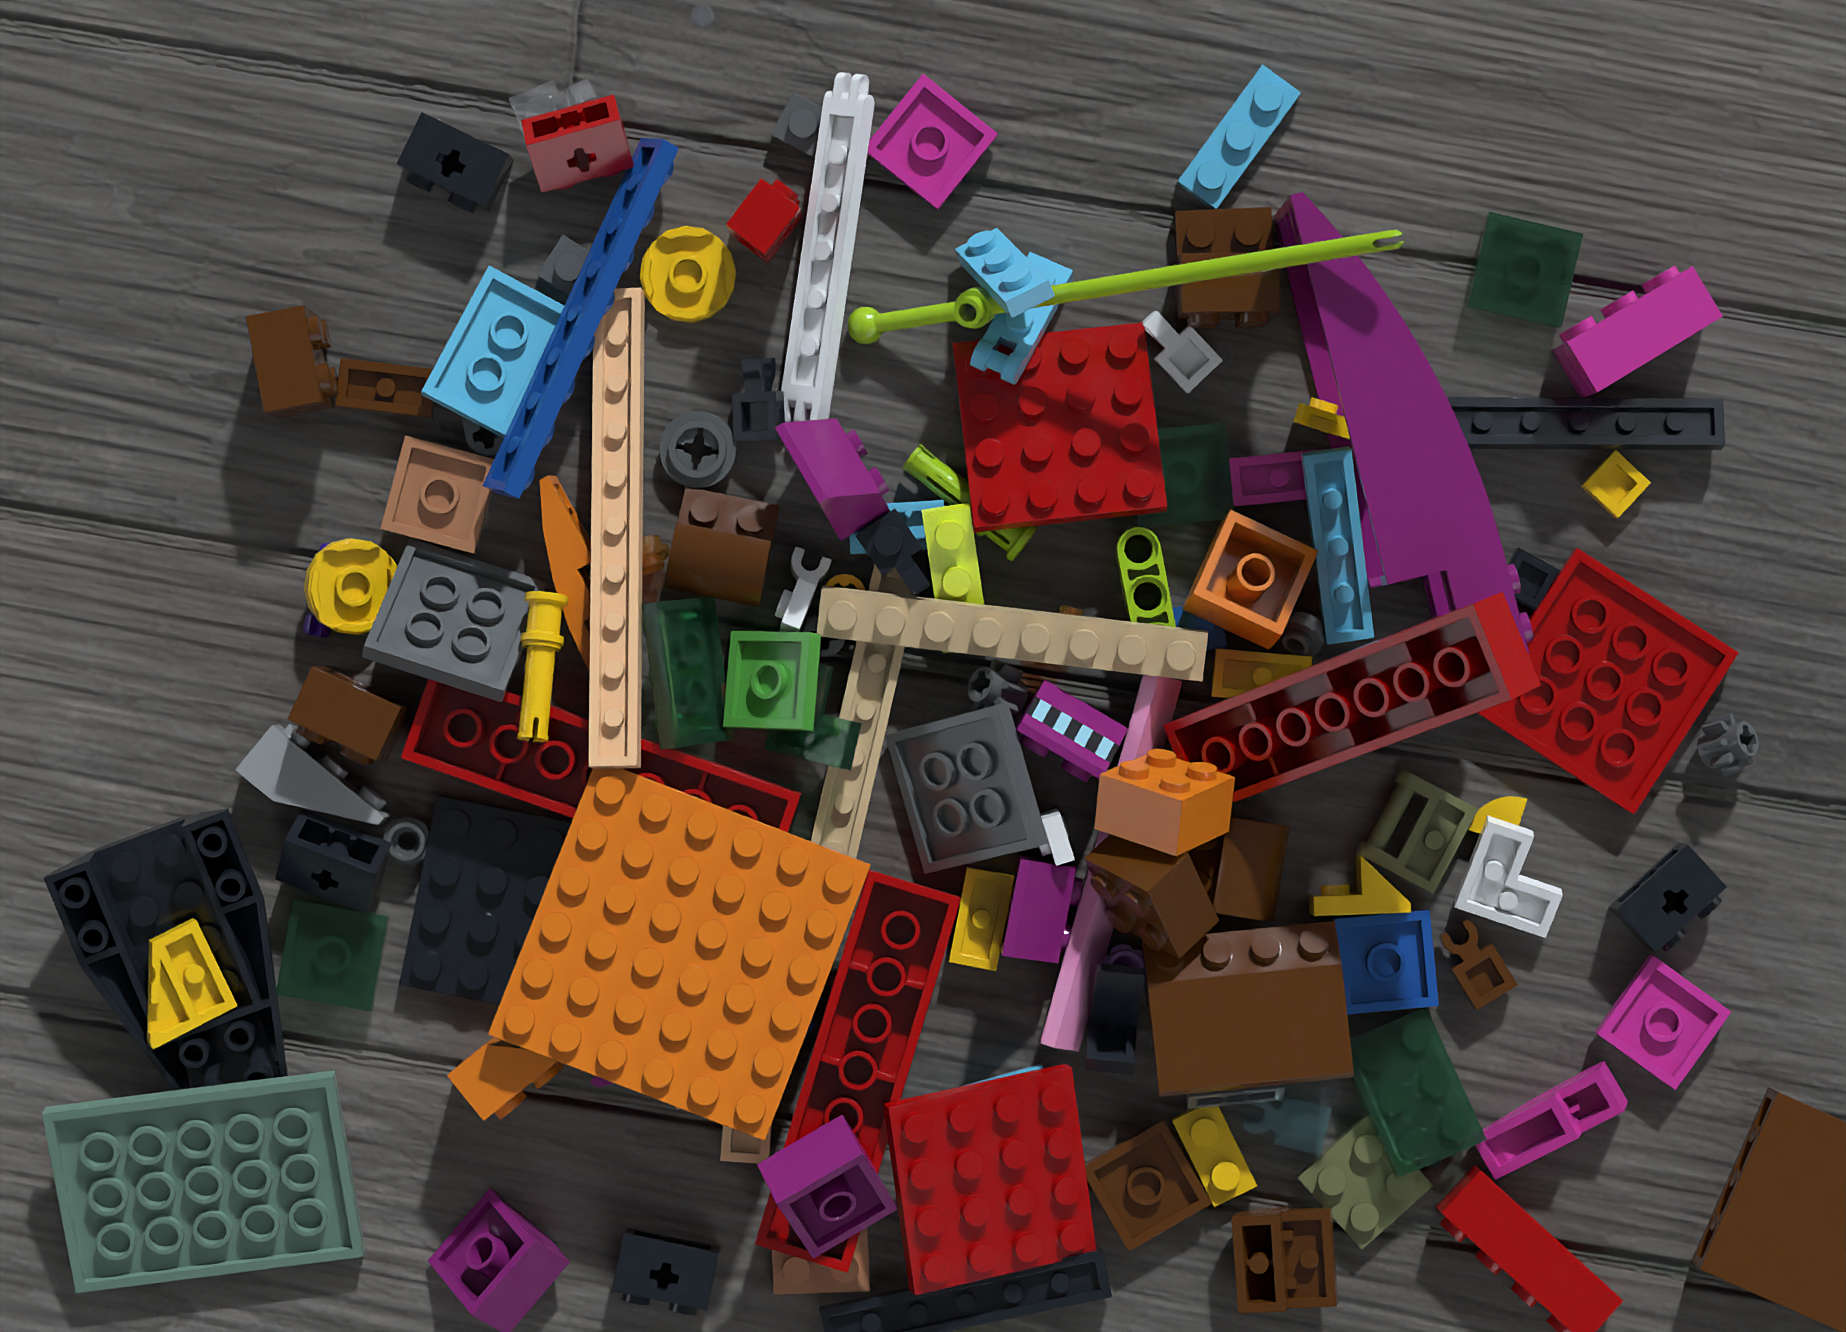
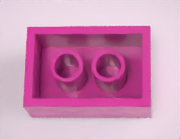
M1675 265L1643 283L1641 286L1645 294L1637 297L1635 292L1631 291L1600 309L1604 319L1596 323L1591 315L1559 334L1563 343L1552 349L1580 398H1585L1601 391L1723 317L1693 266L1681 273Z

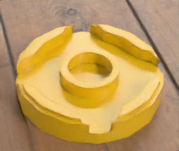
M682 226L665 231L652 242L642 258L640 280L646 298L657 312L673 321L694 323L711 318L726 306L734 292L737 272L732 254L720 238L704 228Z
M347 538L331 542L314 556L306 570L304 592L308 607L320 623L335 632L353 635L370 632L398 566L385 550L371 541Z

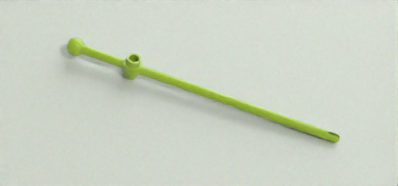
M1387 230L1051 285L1055 296L1033 308L1396 250L1403 245L1404 241L1380 244L1378 242L1380 239L1402 235L1398 230ZM973 287L963 292L954 302L887 313H879L870 307L857 308L848 318V331L851 338L857 343L872 344L882 336L883 332L957 321L964 327L977 329L989 323L995 317V314L1006 312L983 287Z

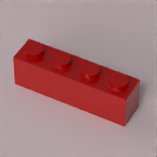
M1475 1165L1466 1172L1436 1205V1208L1445 1216L1439 1224L1458 1242L1461 1243L1466 1237L1473 1241L1480 1248L1475 1257L1493 1274L1497 1275L1502 1269L1516 1281L1510 1289L1532 1308L1537 1302L1541 1303L1551 1313L1546 1322L1557 1332H1596L1624 1301Z

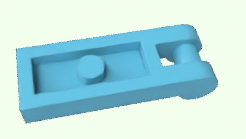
M1029 252L1027 258L1049 280L1051 285L1072 282L1073 270ZM1059 304L1031 308L1013 318L1007 313L996 314L983 339L978 342L972 354L970 365L982 371H985L987 368L1001 374L1000 378L1015 385L1020 379ZM1001 344L1014 351L1008 356L997 350Z

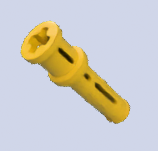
M530 591L526 592L524 596V601L529 604L526 632L521 633L520 637L522 647L527 649L517 739L529 741V738H532L533 722H535L533 742H548L555 652L560 651L561 647L564 646V637L560 635L562 607L568 605V596L553 592Z

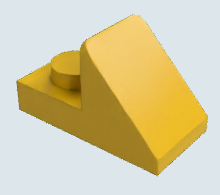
M1356 854L1357 892L1350 893L1349 884L1320 885L1321 894H1309V913L1313 916L1411 913V903L1369 862Z

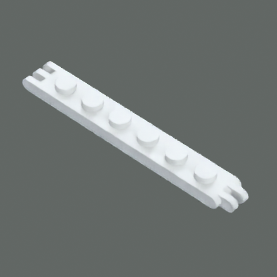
M839 72L835 77L833 91H827L824 95L781 391H784L785 422L829 419L875 105L873 96L868 95L869 78L863 74H855L852 77L850 73Z

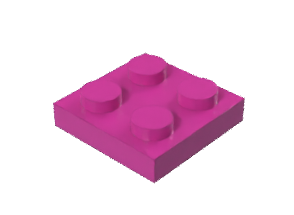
M922 74L871 137L867 155L938 211L998 137V133L926 75Z
M1650 954L1594 1033L1669 1087L1676 1090L1731 1014V1011Z

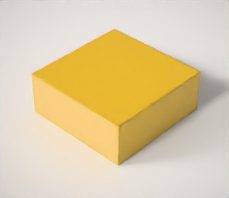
M1614 450L1580 486L1616 519L1622 515L1651 482L1617 450Z

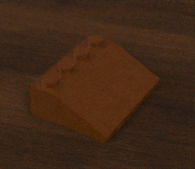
M1335 921L1205 934L1180 959L1162 949L1155 951L1142 940V960L1145 969L1144 985L1159 1097L1350 1078L1354 1076L1343 970Z

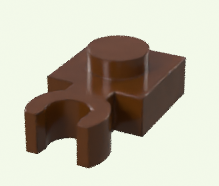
M1464 919L1460 921L1467 933L1463 943L1454 944L1446 932L1439 934V939L1447 951L1459 956L1461 961L1451 966L1450 970L1473 1008L1478 1010L1518 984L1492 943L1479 949L1477 946L1478 931L1471 921Z

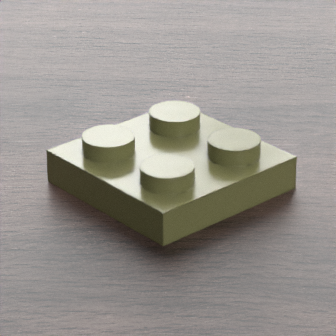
M1368 1112L1296 1175L1324 1208L1332 1207V1217L1361 1250L1433 1187L1432 1183Z

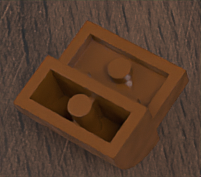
M686 486L678 522H676L665 588L759 607L769 566L780 505Z
M1231 816L1229 832L1186 851L1193 862L1216 913L1256 920L1275 921L1290 826Z
M1272 1207L1247 1210L1232 1215L1238 1313L1286 1312L1289 1308L1337 1307L1338 1291L1332 1207L1302 1209Z

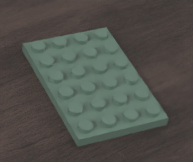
M335 1070L47 1106L43 1110L42 1117L76 1293L364 1256L365 1245Z

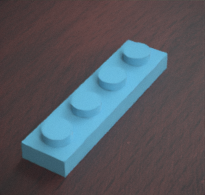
M1346 446L1301 453L1312 548L1318 550L1314 564L1321 620L1324 627V641L1329 645L1374 638L1352 449Z

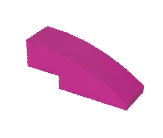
M1604 1060L1526 1102L1474 1134L1471 1139L1496 1180L1578 1139L1582 1132L1624 1112L1628 1101Z

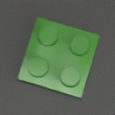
M731 631L723 727L733 729L813 731L821 635L812 632Z

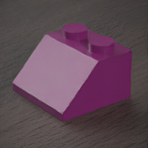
M837 418L785 422L775 427L840 541L890 512L883 498V495L890 492L876 466L868 471L864 466L861 458L868 455L854 429L845 433Z
M1018 855L1000 949L1002 956L1058 963L1060 952H1066L1073 925L1066 924L1069 905L1078 907L1082 891L1083 878L1075 877V866L1068 864L1056 866L1052 861Z
M843 1115L820 1126L815 1131L757 1164L776 1204L812 1258L819 1256L898 1209Z
M491 1188L488 1189L428 1260L469 1313L500 1332H511L570 1263L548 1235Z

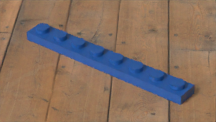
M641 138L632 157L634 167L627 169L482 485L496 494L519 499L522 492L533 481L535 463L542 448L553 437L555 419L562 404L573 393L575 375L582 360L590 354L594 347L596 329L602 316L610 310L614 303L616 285L621 274L628 269L634 259V246L642 229L649 224L655 210L653 204L662 185L670 179L673 173V160L679 148L665 139Z

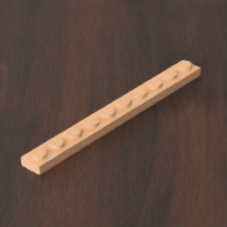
M615 288L614 303L610 310L602 316L594 334L589 767L592 769L641 768L645 294L642 288Z

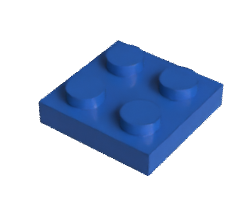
M1429 909L1411 910V913L1367 914L1332 918V921H1335L1340 949L1347 1015L1439 1006Z

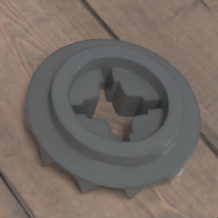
M692 411L676 417L668 424L660 440L659 454L664 469L676 482L691 488H704L715 485L729 474L736 458V442L729 426L718 416L704 411ZM699 429H703L704 444L712 447V450L719 451V454L703 456L701 463L698 464L697 471H694L692 455L685 453L684 450L677 449V446L694 444L695 438L699 434Z

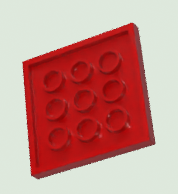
M1144 322L1044 333L1015 385L1000 378L1001 374L987 368L985 371H982L970 365L972 354L980 340L953 343L974 533L1167 512L1145 327L1142 325ZM1000 344L997 351L1009 356L1014 350Z
M1574 548L1537 609L1529 617L1533 641L1527 642L1528 655L1541 686L1512 700L1479 711L1476 714L1630 814H1635L1739 652L1579 548Z
M1062 1064L883 1103L909 1290L914 1295L1062 1261V1258L1096 1250L1072 1067Z

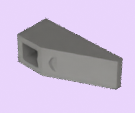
M290 723L285 729L280 724L272 725L235 769L275 802L376 825L384 824L390 817L382 809L386 804L382 797L366 785H363L360 790L345 779L349 771L328 754L323 759L318 757L307 748L312 741L297 734V728Z

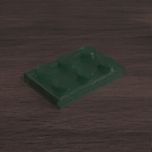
M704 597L641 604L643 614L642 627L646 637L650 667L649 680L653 689L656 712L655 726L659 735L660 750L733 740L732 728L723 727L726 679L715 598Z
M1427 1007L1350 1039L1354 1076L1350 1078L1396 1179L1487 1140Z

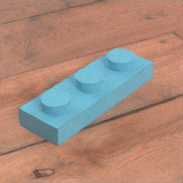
M1262 64L1179 178L1177 184L1211 209H1217L1301 92Z
M998 228L976 233L969 238L967 243L955 249L962 267L1011 318L1055 296L1049 280Z

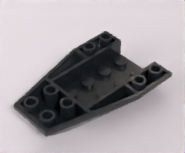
M228 808L190 814L99 847L44 876V881L80 967L173 1091L288 1076L265 899ZM193 918L197 920L238 1006L152 1049L147 1042L149 940Z

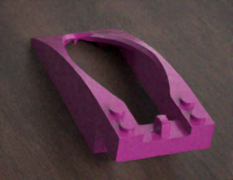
M1303 192L1290 195L1272 217L1280 248L1343 238L1332 223ZM1359 256L1285 267L1317 398L1338 405L1336 414L1345 417L1350 440L1329 433L1326 434L1330 449L1346 446L1352 449L1368 589L1422 577L1432 619L1503 591L1526 650L1529 653L1527 642L1533 641V632L1527 613L1519 614L1515 594L1521 593V584L1517 569L1514 564L1507 565L1487 493L1456 415L1428 360L1403 318Z

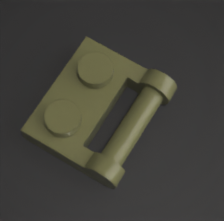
M1400 768L1393 780L1397 785L1367 842L1362 840L1355 853L1434 894L1478 808ZM1415 792L1427 799L1395 858L1384 852V849Z

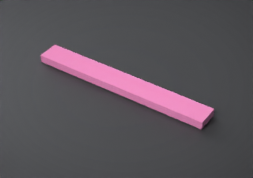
M1143 675L1118 766L1123 761L1134 760L1147 754L1149 750L1164 749L1167 734L1163 725L1172 721L1182 681L1167 677ZM1099 831L1095 847L1109 834ZM1090 870L1087 873L1071 930L1070 941L1066 948L1041 1037V1044L1078 1052L1089 1017L1097 965L1101 964L1106 956L1114 928L1107 918L1106 913L1109 909L1104 899L1091 885L1090 880L1093 876Z

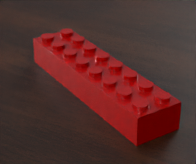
M1502 591L1164 724L1163 727L1177 759L1190 763H1210L1217 767L1218 772L1235 777L1233 803L1507 702L1541 686Z
M431 679L427 681L401 755L402 759L574 818L593 770L589 767V718L550 705L548 742H533L535 722H533L532 738H529V741L517 739L522 704L521 694L507 690L503 701L499 702ZM641 737V768H621L785 832L790 830L802 792Z
M868 871L784 1148L815 1131L820 1126L843 1115L877 1173L879 1172L888 1142L883 1103L901 1099L961 897L876 871ZM770 1192L754 1245L848 1273L860 1232L819 1256L812 1258Z

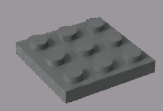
M409 538L364 644L362 658L502 702L523 651L520 637L521 633L526 632L529 604L524 601L525 593L530 591L545 592L547 582Z
M1008 702L885 735L924 874L1036 848L1048 843Z

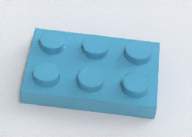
M488 266L425 383L421 395L504 438L564 305Z

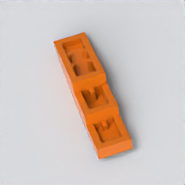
M547 475L540 479L539 483L543 533L552 579L557 593L568 596V605L562 607L568 628L590 673L591 578L586 569L591 567V539L557 476Z

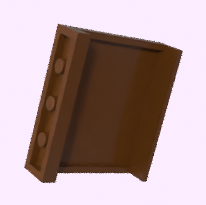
M1768 1087L1691 1263L1700 1270L1840 1332H1846V1122Z

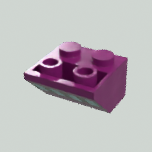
M1043 679L1015 726L1016 730L1023 734L1019 740L1020 744L1044 758L1048 751L1051 750L1064 758L1060 765L1062 769L1086 783L1091 775L1099 779L1100 774L1107 771L1128 731V728Z

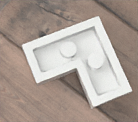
M1487 815L1455 896L1454 907L1546 938L1563 894L1561 888L1519 875L1534 838L1533 830Z

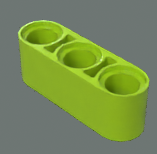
M1134 527L1125 531L1117 540L1115 556L1128 621L1176 627L1158 537L1151 530L1144 527ZM1132 536H1141L1150 544V556L1143 563L1132 562L1126 557L1124 546L1126 541ZM1150 583L1158 589L1160 600L1153 610L1145 611L1135 604L1134 591L1139 584Z

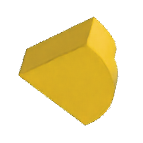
M1505 796L1489 801L1478 809L1468 830L1480 834L1487 815L1519 826L1527 799Z

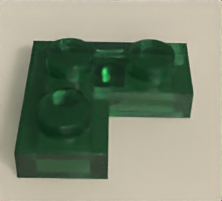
M819 664L813 731L768 730L764 750L851 771L862 723L824 714L834 667Z

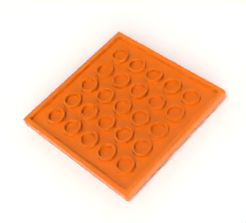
M593 768L488 1035L765 1141L871 864L627 770Z

